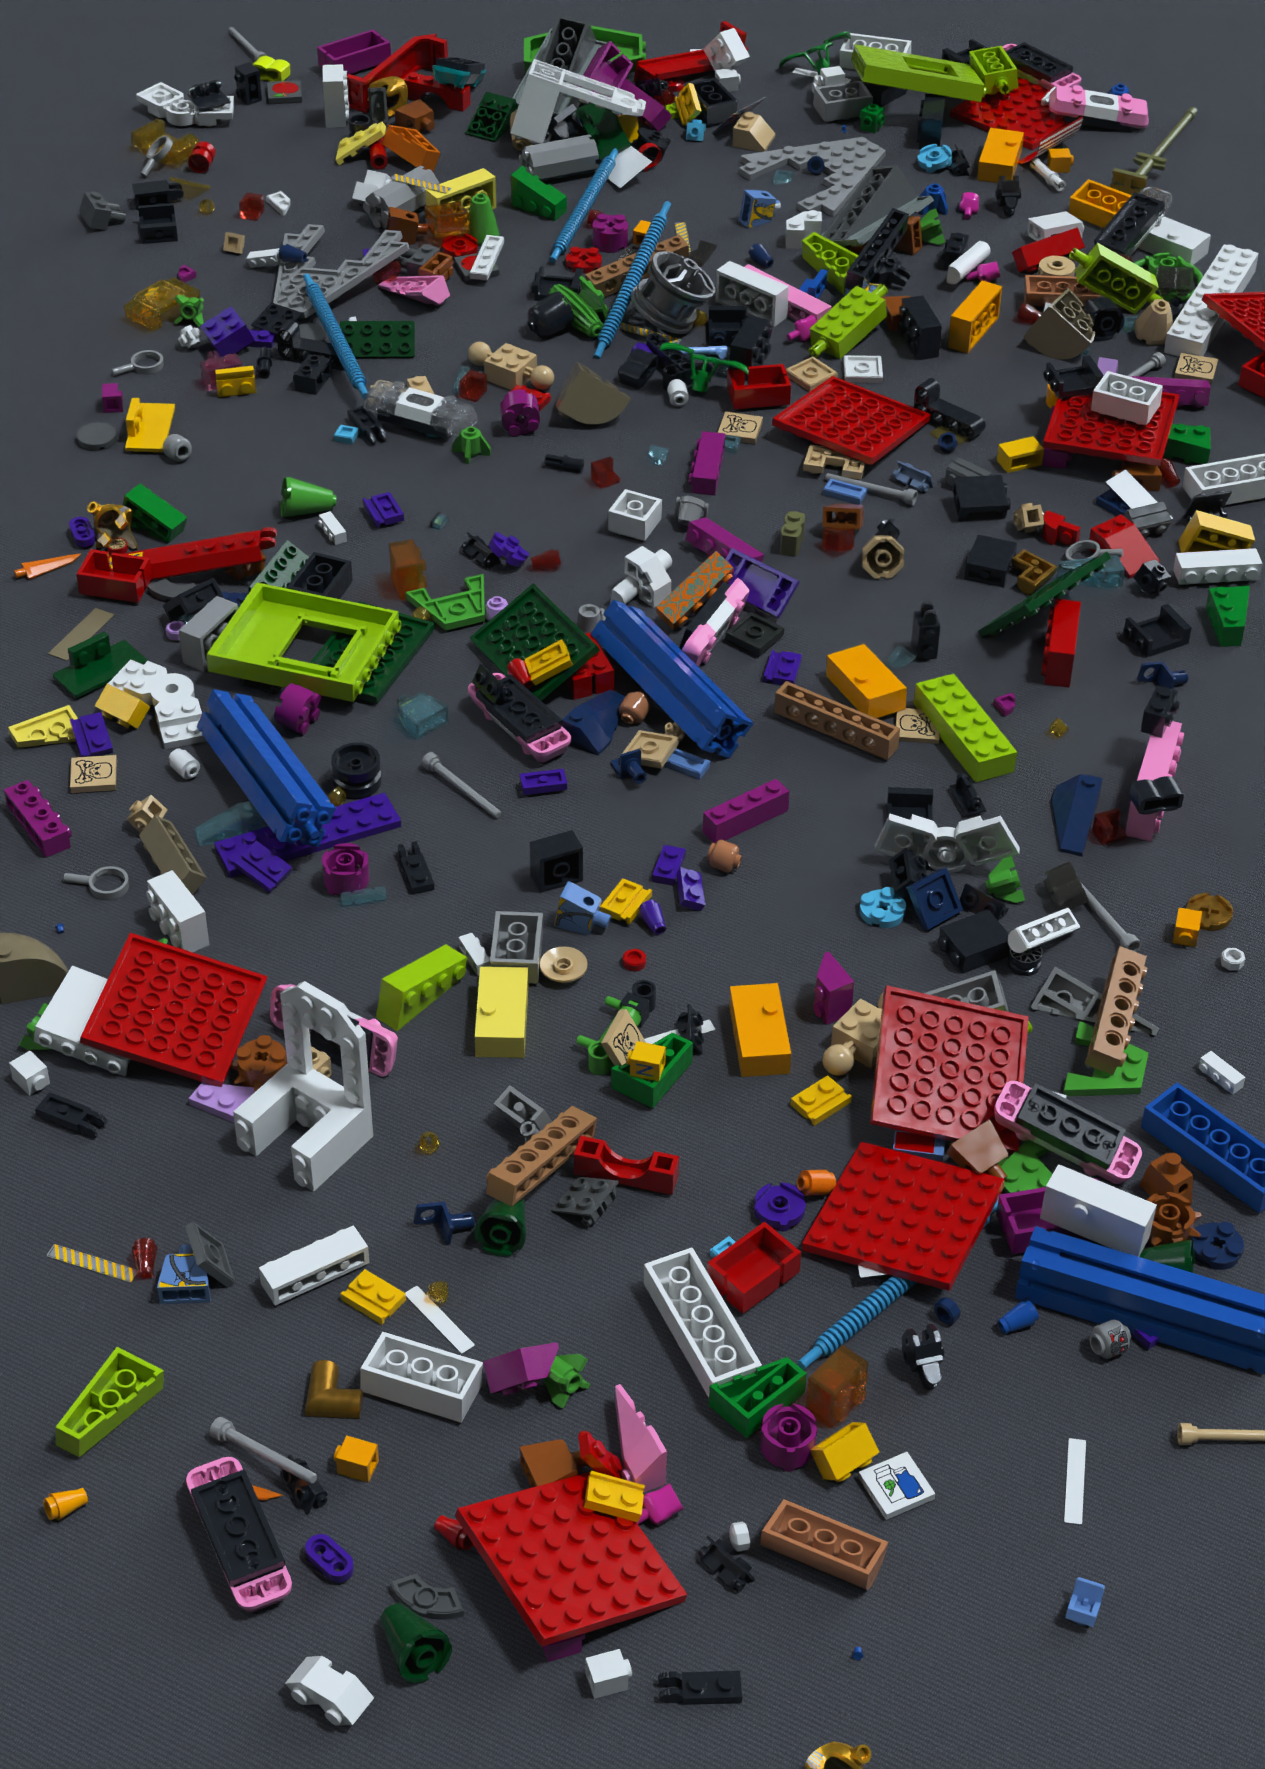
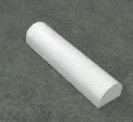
M979 241L948 267L947 283L957 284L989 257L991 252L989 245Z
M660 549L655 553L665 570L672 566V558L666 551ZM630 576L626 577L612 589L610 604L613 600H616L626 605L639 594V582Z
M1066 908L1015 928L1008 935V944L1014 952L1022 953L1074 932L1080 926L1070 909Z

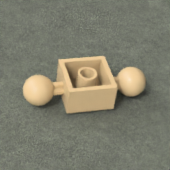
M475 342L468 349L470 362L476 366L484 365L485 380L512 390L516 385H525L530 380L536 389L545 390L551 387L554 382L553 371L544 365L537 366V355L527 350L505 343L492 353L490 347L484 342Z
M883 993L878 999V1008L860 998L833 1026L831 1046L826 1049L822 1058L824 1068L830 1074L841 1076L848 1073L853 1067L854 1059L869 1068L876 1064Z

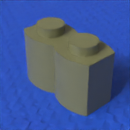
M789 511L786 514L785 524L781 529V555L796 557L799 554L801 543L804 540V513Z

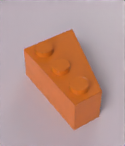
M388 125L382 144L415 167L423 166L424 170L430 169L434 172L441 153L416 129Z

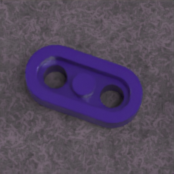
M85 517L71 519L69 526L75 544L83 548L94 544L95 534L89 519Z
M317 1534L308 1539L305 1546L307 1559L329 1580L340 1583L347 1581L353 1575L352 1557L331 1537L325 1534ZM319 1551H324L323 1554H317ZM339 1568L344 1569V1570H342V1571H335L336 1569H339Z

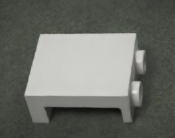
M1066 211L1028 218V236L1035 241L1078 227L1081 238L1084 232L1083 222Z

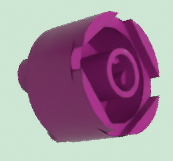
M603 213L598 214L597 219L593 222V246L599 247V251L606 253L619 252V248L622 247L625 249L628 246V222L625 220V216L622 214L616 216Z
M513 390L507 393L503 401L500 402L501 421L505 430L511 436L536 431L539 428L540 412L535 395L526 393L525 390Z
M291 683L284 689L279 698L283 701L280 707L276 705L274 720L282 726L305 735L311 721H317L321 711L318 709L321 695Z
M342 843L335 845L333 850L324 852L322 856L323 880L328 893L331 895L353 894L356 896L364 893V889L370 881L369 860L366 851L364 853L360 850V846L356 844Z
M783 1404L769 1409L763 1417L761 1427L760 1450L764 1457L773 1465L781 1467L787 1472H792L796 1468L808 1463L813 1457L810 1450L816 1446L817 1425L814 1415L807 1408L798 1404L783 1407Z

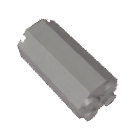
M584 135L526 146L522 150V155H519V163L527 168L526 171L531 175H537L540 177V181L545 182L596 172L599 164L595 163L599 159L595 140H590L592 136Z
M419 166L403 175L439 184L432 170H424L423 166ZM394 180L367 196L363 208L376 228L382 227L385 229L387 227L389 207L415 212L426 206L425 189L427 188Z

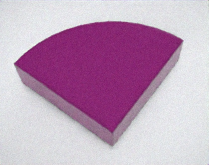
M183 265L179 268L178 279L182 284L196 277V271L188 266Z
M1013 693L994 698V706L1004 717L1011 714L1015 708V696Z

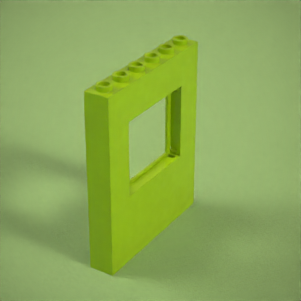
M854 44L851 62L862 82L981 102L982 97L984 98L986 95L984 83L970 64Z
M256 582L208 651V671L285 688L293 683L319 695L354 702L357 695L362 693L364 684L370 680L371 673L377 668L380 658L384 657L388 645L392 644L395 634L399 633L401 621L399 620L398 611ZM302 625L354 635L334 668L282 657Z

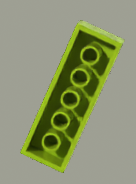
M955 674L916 683L913 704L917 709H922L940 733L939 737L975 783L1014 772L1017 758L1016 749Z

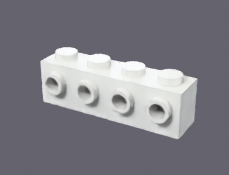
M1257 549L1176 553L1173 570L1179 585L1250 581L1260 579L1263 563Z
M354 1225L339 1230L331 1236L317 1240L304 1248L292 1251L286 1256L259 1267L261 1285L273 1304L278 1305L368 1264V1246Z

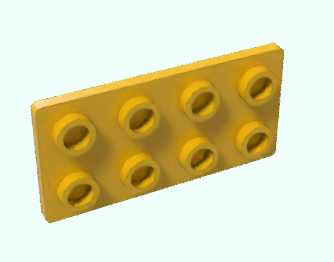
M132 398L126 417L128 438L125 450L133 452H164L163 443L169 435L175 404L140 403V398Z

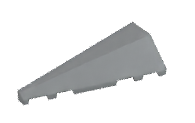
M1054 967L1031 1008L1096 1022L1103 994L1061 969ZM1132 1014V1018H1135L1132 1031L1151 1035L1157 1034L1160 1029L1159 1027L1137 1014Z

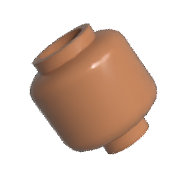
M632 692L625 696L619 705L618 711L625 723L640 724L647 716L651 706L646 695L641 692Z
M719 840L711 844L707 860H709L712 868L730 873L734 867L738 869L742 855H739V847L737 845Z

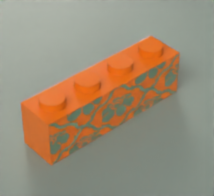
M715 551L656 606V614L673 630L678 626L680 628L683 627L689 620L688 617L693 612L695 614L698 613L704 606L703 603L712 597L723 582L727 584L731 582L734 568Z

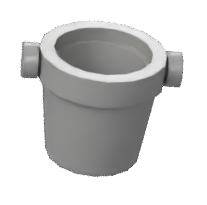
M692 496L677 497L675 515L678 517L677 521L682 525L689 526L691 521L707 518L709 504Z
M592 604L581 606L576 625L584 633H592L599 620L605 621L606 617L603 615L605 610L603 608L599 609Z

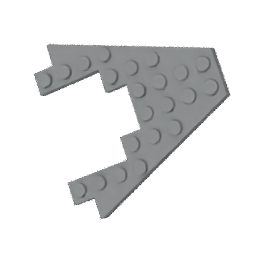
M864 137L798 147L786 146L784 149L741 155V162L745 165L739 167L738 174L751 181L787 164L800 171L807 168L808 160L812 156H820L825 163L823 172L830 175L823 178V185L828 187V189L798 202L797 209L801 212L811 210L819 212L822 210L833 217L849 200L872 167H877L884 159L886 150Z
M308 224L301 234L285 233L283 245L289 244L308 254L324 234V225ZM385 230L361 261L345 260L338 270L313 268L316 264L314 257L307 256L304 263L283 262L282 260L279 265L273 303L302 312L299 319H306L316 311L305 291L304 274H309L312 281L320 286L325 299L330 303L364 279L371 278L373 273L410 249L408 242H400L403 238L401 231Z

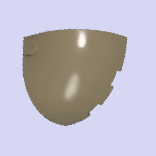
M1068 288L1049 305L1025 333L1023 338L1026 339L1030 346L1045 356L1061 360L1070 359L1083 353L1093 342L1095 332L1092 331V327L1094 324L1090 314L1086 315L1083 311V303Z
M576 362L561 389L556 402V408L559 410L558 414L566 419L571 417L585 424H602L617 417L625 409L631 398L624 392H619V389L606 380L604 383L597 373Z
M0 932L1 1004L55 995L69 972L59 955L46 944L30 936Z

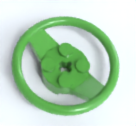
M1170 253L1154 254L1153 257L1148 255L1134 262L1139 267L1148 265V272L1156 276L1158 287H1165L1168 295L1159 296H1162L1163 300L1170 302L1175 297L1181 298L1182 302L1187 301L1193 294L1195 289L1185 293L1183 283L1185 269L1196 277L1197 286L1203 278V274L1198 268L1186 262L1181 256H1178V258L1170 256Z

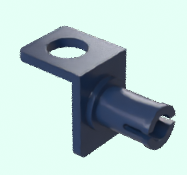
M1164 662L1143 663L1139 670L1137 681H1156L1159 686L1173 690L1175 684H1186L1188 682V673L1186 670L1171 672ZM1154 668L1153 673L1149 676H1144L1147 669Z
M640 749L620 755V758L611 761V766L621 779L631 776L636 784L646 781L647 774L641 768Z
M445 1202L416 1205L413 1218L415 1225L439 1222L446 1244L451 1243L453 1230L473 1229L475 1225L473 1212L450 1214ZM426 1210H434V1213L429 1217L421 1216Z

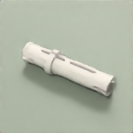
M1034 158L1032 160L1034 164L1030 163L1031 168L1038 172L1048 185H1052L1057 191L1065 189L1063 186L1066 187V183L1059 178L1058 173L1051 171L1040 159Z

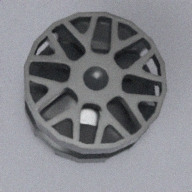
M1039 945L1022 953L1014 952L1010 948L1008 967L1012 972L1020 976L1021 973H1025L1027 976L1036 974L1041 967L1042 948Z

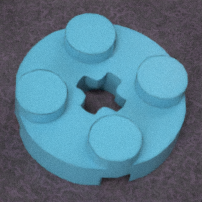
M937 144L925 146L920 150V155L917 156L919 166L926 169L928 173H933L952 164V152L947 145H943V147H937Z
M884 887L861 896L859 913L861 918L871 926L872 923L880 924L879 928H892L903 921V917L906 914V902L894 892V888Z

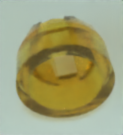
M204 199L200 202L199 208L201 212L208 214L213 212L215 205L212 200Z
M698 309L696 311L697 317L693 323L702 326L705 325L708 317L704 311Z
M417 607L412 613L413 617L428 621L430 618L429 612L423 607Z
M1056 718L1050 725V732L1054 733L1056 737L1063 736L1069 730L1068 726L1059 718Z
M339 786L327 796L330 803L335 806L342 805L346 800V794Z
M428 1131L420 1136L419 1145L425 1153H433L439 1148L440 1141L434 1132ZM426 1137L431 1138L432 1146L428 1147Z
M432 1282L428 1286L430 1290L427 1292L428 1298L437 1303H445L448 1298L447 1282Z

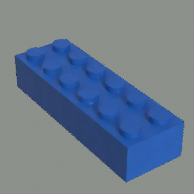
M1178 1082L1144 1108L1141 1128L1258 1213L1265 1209V1144Z

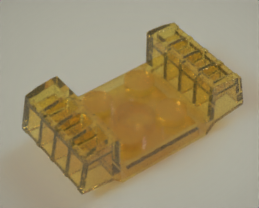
M155 119L131 132V144L139 148L145 155H147L148 149L159 137L167 135L173 141V144L166 156L160 160L164 164L178 165V163L183 162L189 158L195 145L199 142V139L191 133L179 139L166 134L165 122L160 119ZM164 144L159 147L156 153H158L162 149Z
M175 277L168 280L161 279L136 293L133 299L125 304L123 308L127 318L154 331L162 327L161 314L179 305L174 299L177 295L200 299V290Z

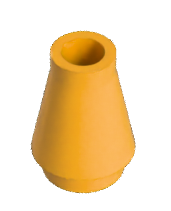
M84 1488L50 1493L49 1497L43 1499V1506L47 1517L50 1520L57 1519L58 1521L79 1507L88 1504V1497Z

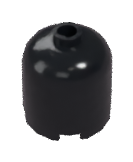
M552 293L533 304L528 310L527 325L531 331H534L540 337L552 336L572 326L571 322L574 321V314L570 304L566 305L562 300L564 296L561 293Z

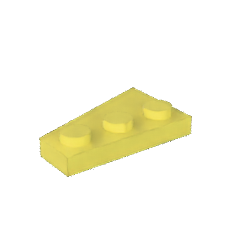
M383 121L378 124H372L364 131L356 132L350 138L342 139L339 142L336 155L338 165L344 163L343 159L347 156H355L362 146L368 147L382 138L386 130Z
M70 705L12 725L8 729L18 748L76 742L70 725V719L73 718L75 720L78 718Z

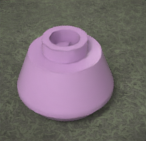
M499 596L489 599L485 606V618L488 621L491 620L508 605L507 601Z

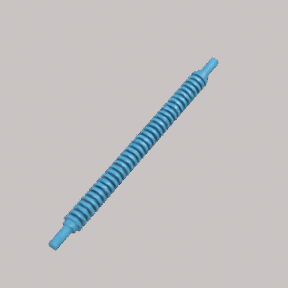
M616 148L611 151L609 156L603 158L554 242L553 253L549 258L551 263H555L559 255L566 252L616 165L615 158L619 153Z
M669 201L664 202L660 213L654 215L598 336L599 345L593 358L600 359L605 348L611 345L631 302V292L639 284L667 224L666 215L671 206Z
M304 274L305 291L351 385L359 390L363 399H368L369 393L365 387L366 379L320 286L312 281L309 274Z
M998 1200L995 1203L984 1227L990 1222L992 1213H994L997 1210ZM897 1276L889 1278L816 1338L814 1348L799 1359L797 1365L804 1370L820 1356H830L917 1282Z

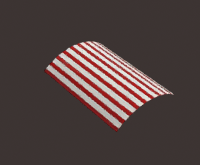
M1083 116L1040 140L1039 150L1021 159L1018 163H1027L1047 152L1048 149H1052L1073 137L1081 127Z

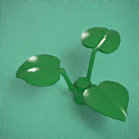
M850 32L838 33L823 41L824 44L812 47L806 52L785 57L780 61L779 68L794 58L806 57L814 71L817 70L818 75H820L822 68H829V47L833 45L832 41L851 39ZM826 49V60L825 58L822 59L820 50L824 51ZM817 51L819 60L816 61L815 65L807 54Z
M667 342L663 343L660 347V351L674 349L690 354L691 378L693 379L691 389L696 391H707L708 382L711 383V378L719 365L736 367L747 375L749 372L747 366L742 363L693 354V349L680 344ZM694 359L703 361L702 371L697 370V374H695ZM707 362L715 363L708 376V372H705Z

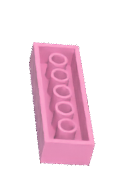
M1172 721L1171 726L1166 728L1162 738L1154 735L1150 736L1137 781L1144 779L1153 781L1159 777L1175 776L1176 762H1179L1181 749L1178 745L1182 746L1184 733L1181 732L1182 723ZM1131 801L1125 836L1152 842L1154 833H1159L1161 820H1158V818L1163 819L1164 811L1160 810L1148 815L1139 814Z

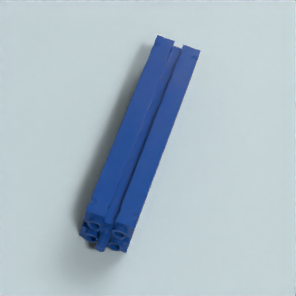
M613 600L607 610L604 611L605 621L599 620L591 635L598 640V643L694 742H697V745L702 750L711 753L715 751L718 755L730 758L739 746L738 738L740 736L745 737L754 723L649 617L645 616L641 609L633 606L628 608L624 603Z
M213 689L206 704L210 711L209 713H202L197 724L199 731L202 732L206 741L272 832L277 834L276 837L279 841L296 843V841L300 840L303 845L319 847L326 832L322 825L330 823L336 810L335 806L330 803L329 798L259 706L253 702L254 700L251 696L235 693L232 699L228 692Z
M1035 1226L1029 1246L1026 1248L1021 1261L1020 1278L1017 1283L1015 1298L1023 1301L1029 1300L1033 1304L1098 1324L1115 1319L1127 1326L1131 1334H1134L1136 1329L1145 1332L1150 1337H1159L1157 1342L1245 1369L1252 1368L1255 1372L1265 1374V1294L1058 1232H1048L1044 1228Z

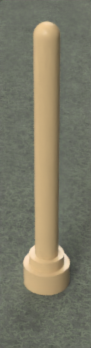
M1179 1423L1177 1439L1179 1445L1190 1446L1192 1443H1197L1198 1440L1265 1441V1430L1197 1429V1426H1192L1191 1423Z

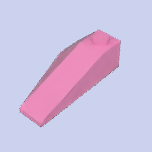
M443 275L388 277L378 285L380 289L424 304H434L435 306L443 304L444 300L450 296Z
M621 1384L616 1385L615 1406L623 1463L622 1479L645 1485L644 1493L666 1484L667 1451L652 1425L646 1427L643 1413L641 1411L636 1413L633 1400Z

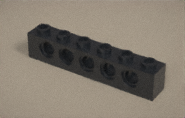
M895 208L891 209L848 269L845 283L846 289L852 290L856 286L866 289L906 232L909 218L908 213Z

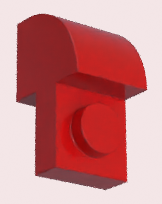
M1048 510L1045 512L1042 537L1047 543L1054 545L1058 541L1071 546L1079 542L1081 527L1065 522V516Z

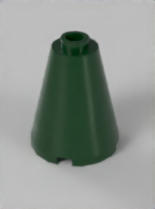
M524 1197L512 1207L495 1198L478 1219L474 1229L475 1239L477 1243L478 1240L480 1241L486 1252L496 1256H510L512 1252L520 1251L526 1241Z
M1186 1239L1145 1248L1139 1256L1191 1273L1194 1270L1195 1254L1192 1240Z
M401 1603L390 1605L384 1610L380 1622L401 1676L406 1681L418 1683L428 1680V1674L434 1671L439 1673L443 1670L450 1660L452 1645L448 1636Z

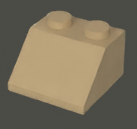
M744 112L733 127L732 146L765 152L775 138V132L760 115L753 112Z

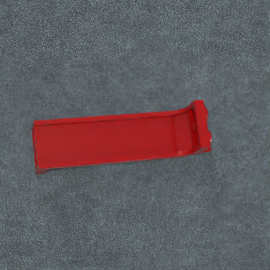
M727 21L721 22L719 33L735 28L744 47L748 50L749 48L745 46L747 33ZM703 49L637 61L634 84L635 81L660 78V81H662V79L711 71L714 68Z
M437 34L415 36L365 77L361 78L348 74L349 108L365 113L370 111L369 101L367 100L368 88L376 80L391 76L404 79L410 72H417L421 69L432 70L433 65H436V58L448 57L447 40L437 38Z

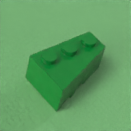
M670 1033L653 1043L654 1045L666 1047L665 1066L659 1081L630 1076V1065L625 1063L611 1068V1088L654 1108L692 1063L693 1042L675 1033Z
M785 1357L756 1368L754 1373L743 1377L739 1374L734 1376L732 1381L718 1385V1383L710 1385L709 1406L745 1438H748L762 1427L763 1417L769 1409L783 1404V1407L789 1406L805 1393L807 1373L791 1359Z

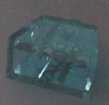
M419 692L410 698L406 694H402L397 699L399 721L416 740L449 722L448 705L424 692Z

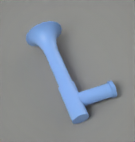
M727 346L688 347L694 350L693 354L718 355L720 359L727 357ZM681 351L685 355H690L685 351Z

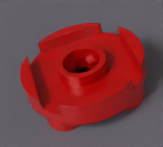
M451 234L443 239L442 253L451 255L453 258L478 253L477 239L469 234H464V237H458V234Z
M572 247L566 255V267L568 269L571 267L573 272L576 271V268L583 269V274H587L595 268H601L602 257L599 254V250L594 247L589 249Z

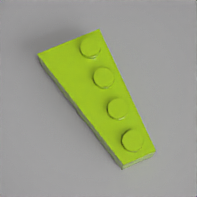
M813 232L802 240L803 259L818 272L821 269L828 270L827 281L845 295L847 271L858 255Z
M445 944L382 978L376 1018L394 1030H400L464 977L467 957Z
M116 1347L55 1427L56 1446L77 1457H81L163 1389L164 1370Z

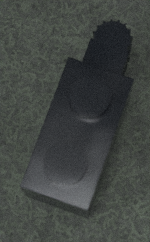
M167 180L132 184L136 210H138L139 206L171 204V200H177L184 196L181 184L168 183Z
M927 601L921 604L920 611L914 612L911 646L916 661L937 659L940 623L935 610H933V603Z

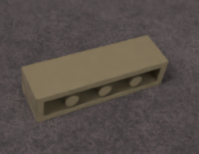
M155 815L139 834L144 843L143 847L150 853L153 863L160 869V875L173 870L193 895L207 877L173 823Z

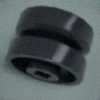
M360 742L342 745L334 751L331 765L333 786L338 793L350 798H363L378 791L381 786L382 777L380 754L376 748Z

